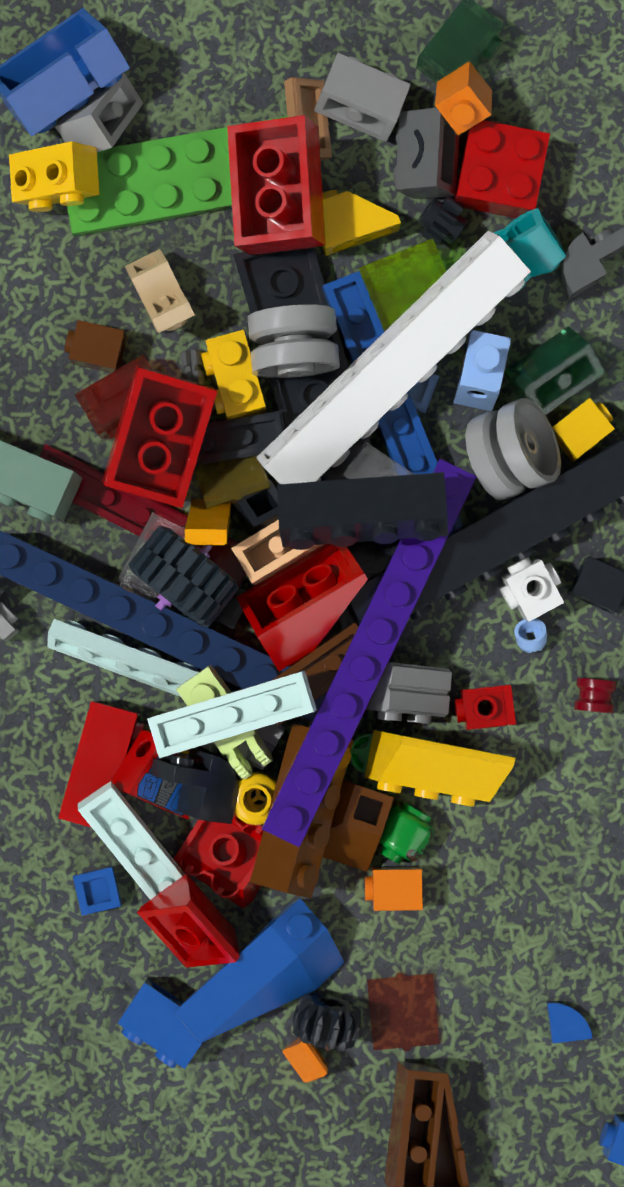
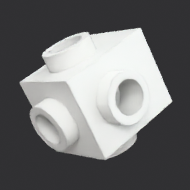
M529 557L519 562H513L508 565L509 573L501 577L505 587L501 588L500 591L511 610L517 607L523 619L528 622L564 603L556 588L557 585L561 584V581L550 562L544 565L540 559L535 558L530 561ZM534 580V589L531 592H527V584Z

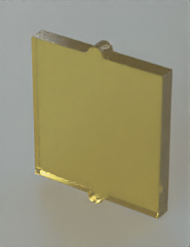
M257 456L196 466L194 468L207 509L234 499L241 500L245 495L270 487L264 468L256 458Z

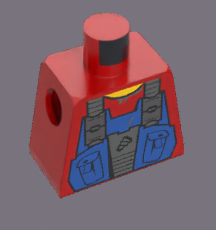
M145 730L142 731L113 776L112 783L123 793L171 814L189 819V816L176 812L182 784L150 775L153 759L170 761L171 755L159 758L152 733ZM190 749L175 753V755L188 757Z

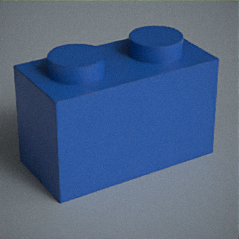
M148 977L117 1023L123 1027L121 1033L137 1045H142L143 1042L147 1043L157 1050L155 1056L172 1068H175L178 1064L185 1069L202 1044L196 1040L173 1013L183 1001Z

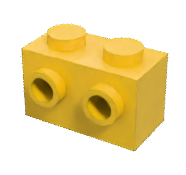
M70 141L9 154L12 202L28 205L29 211H50L53 209L52 204L60 203L63 206L84 204V198L100 195L97 147Z
M244 330L205 340L208 351L201 353L206 375L215 374L219 388L214 401L217 414L226 413L227 420L266 413V406L258 378L252 375L251 353Z

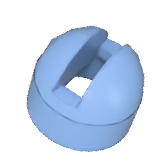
M535 618L528 622L524 619L516 625L514 630L515 639L522 651L532 653L538 650L541 651L547 642V630L541 620ZM533 632L535 639L528 640L526 634Z

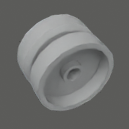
M290 305L268 308L248 315L249 339L263 344L251 351L252 375L265 378L303 377L331 372L340 367L338 345L326 340V338L336 333L337 330L334 308L324 305Z
M520 398L503 405L499 411H489L474 417L467 424L465 439L472 469L480 484L494 498L498 500L513 498L523 494L527 488H539L554 482L560 475V449L554 430L546 415L530 399Z

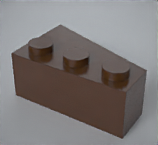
M397 1062L384 1180L388 1187H470L465 1166V1154L461 1147L457 1128L458 1120L449 1076L437 1064Z

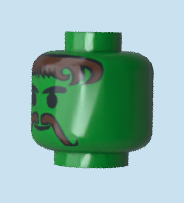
M406 802L403 803L402 807L397 805L391 806L379 841L383 845L379 853L399 865L403 859L409 861L419 860L434 835V828L429 824L432 818Z

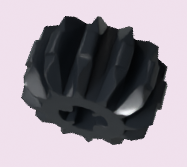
M315 992L309 993V995L301 996L298 1005L295 1007L292 1033L300 1038L303 1043L312 1044L315 1048L320 1047L327 1051L331 1049L340 1052L354 1047L355 1041L359 1037L361 1010L354 1006L351 1001L340 999L339 996L334 997L327 993L323 995Z

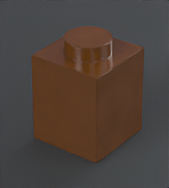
M78 320L76 329L68 331L65 353H69L68 359L73 365L119 375L128 337L124 330Z

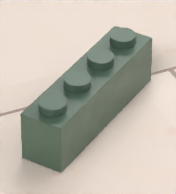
M0 441V503L14 508L15 503L19 502L29 507L27 514L49 523L51 517H54L64 522L83 478L72 470Z

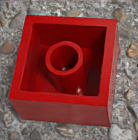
M485 120L469 128L455 201L463 205L465 209L517 218L530 210L536 209L550 133Z

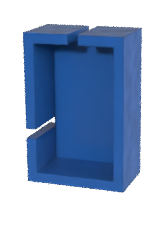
M81 8L0 65V98L15 119L32 137L36 133H44L50 130L57 123V119L69 110L74 111L83 107L89 101V96L94 94L93 90L98 86L100 88H108L116 84L122 78V73L130 69L108 30L84 8Z

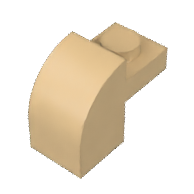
M160 249L125 266L158 333L164 330H176L182 327L188 318L195 315Z

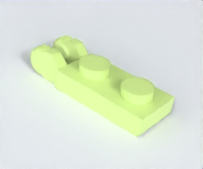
M211 664L176 689L187 706L232 693ZM258 729L214 742L222 755L226 754L230 765L243 779H247L253 773L249 762L237 748L245 740L255 758L262 765L266 766L273 761L270 751L257 734Z

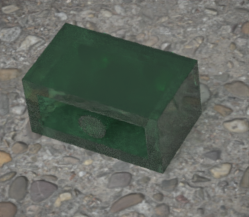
M462 0L420 53L416 69L436 84L437 81L469 61L476 69V66L484 57L491 60L503 44V40L499 37L501 36L504 24L473 0Z
M569 326L504 370L519 399H530L539 406L545 415L605 374L590 343Z

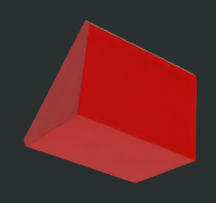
M187 873L142 905L137 911L138 915L186 968L235 963L240 957L235 929Z

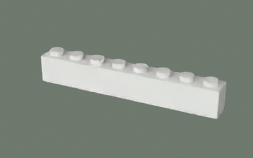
M487 231L256 457L258 461L280 484L321 481L320 477L331 466L336 467L348 457L350 453L349 448L360 438H367L376 430L379 425L378 420L388 410L393 411L405 402L408 397L407 392L417 382H424L432 376L437 369L436 364L447 353H454L466 341L465 335L474 326L484 324L495 313L494 307L505 296L510 297L517 293L525 283L524 278L531 271L500 236Z

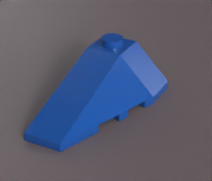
M299 898L288 904L239 950L240 957L237 962L224 964L173 1013L196 1040L202 1043L316 990L344 963V960L327 928Z

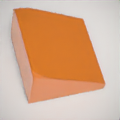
M298 1038L283 1049L282 1053L303 1082L307 1083L328 1074V1063L314 1045L303 1043Z

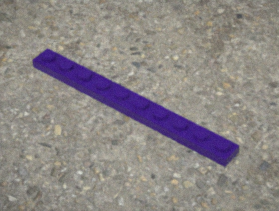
M439 459L433 473L444 472L449 535L477 476ZM439 536L431 541H421L416 538L400 539L261 828L262 830L300 847L448 536Z

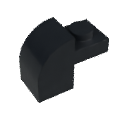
M190 749L188 757L172 754L170 761L153 759L150 775L182 784L176 812L198 820L232 824L238 796V784L233 769L225 760L196 749Z

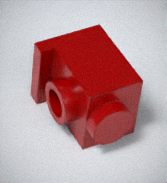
M511 684L460 690L461 698L454 699L457 723L464 722L465 730L516 725ZM482 700H488L492 705L491 713L486 716L478 712L477 707Z

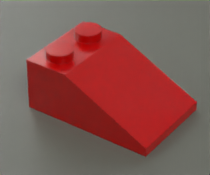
M325 544L240 594L236 599L277 670L281 671L289 665L296 664L304 656L316 649L368 579L347 547Z

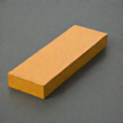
M192 499L185 526V542L191 545L227 544L231 519L230 500Z

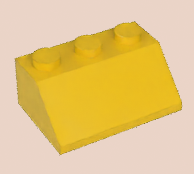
M374 730L365 778L378 781L377 789L401 793L402 786L415 788L414 796L438 800L439 793L452 795L451 803L474 807L475 800L487 802L492 800L514 767L516 758Z

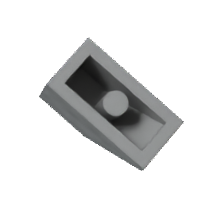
M122 73V78L113 86L108 88H100L98 86L93 90L94 94L89 96V101L83 107L74 111L69 110L62 116L55 128L65 143L73 141L97 147V152L114 146L143 105L142 100L125 73Z

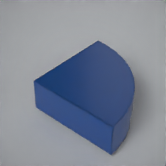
M546 1001L551 1042L553 1044L593 1039L588 1023L578 1011L561 1002Z

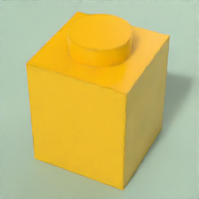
M591 398L552 427L558 445L572 463L615 429L611 425L613 417L607 408L600 402L595 404Z

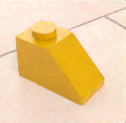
M331 190L323 193L326 246H322L325 256L398 232L401 222L397 214L349 191L338 194L337 190Z

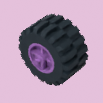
M158 526L128 564L132 573L159 593L157 598L160 601L155 607L162 611L166 605L170 607L173 604L195 623L203 627L209 628L239 590L236 581L209 559L210 555L208 552L212 548L211 545H203L202 548L197 546L195 548L168 527Z

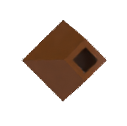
M343 779L340 800L335 809L329 831L330 837L323 857L367 872L382 836L394 797Z

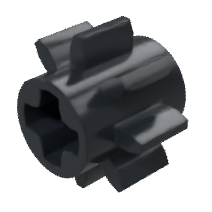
M448 195L443 202L434 197L418 219V223L425 227L421 232L422 237L437 247L442 239L451 245L467 222V219L460 215L464 209L463 205Z

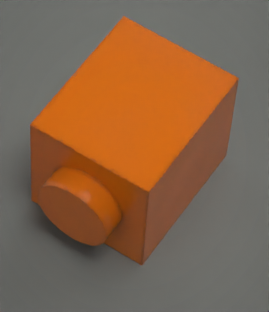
M469 61L437 81L435 107L457 135H460L491 116L492 89Z
M372 867V876H365V901H373L374 911L423 910L421 867Z

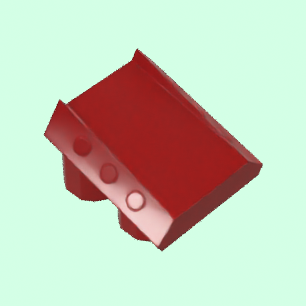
M235 813L232 824L198 820L175 855L174 861L183 871L211 887L222 898L229 899L240 907L245 908L254 900L261 885L251 883L250 879L264 831L261 829L263 825L247 824L237 818Z

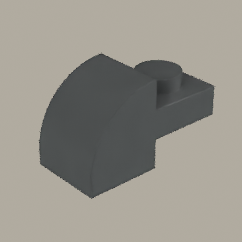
M612 227L602 231L591 239L594 244L592 246L584 233H581L572 241L565 252L566 257L561 261L559 268L560 285L568 300L604 279L607 272L602 263L624 250V227L614 232Z

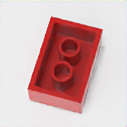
M305 115L227 126L234 246L249 255L326 246L318 126Z
M136 365L103 476V485L183 509L217 390L213 387Z

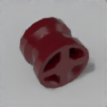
M577 678L576 686L580 692L579 698L574 702V710L614 714L615 706L611 702V696L616 690L617 682Z

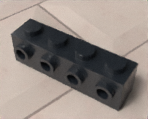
M444 472L277 484L278 520L282 547L306 550L314 545L324 544L347 547L356 542L365 541L389 544L397 539L416 538L421 541H431L439 536H448Z

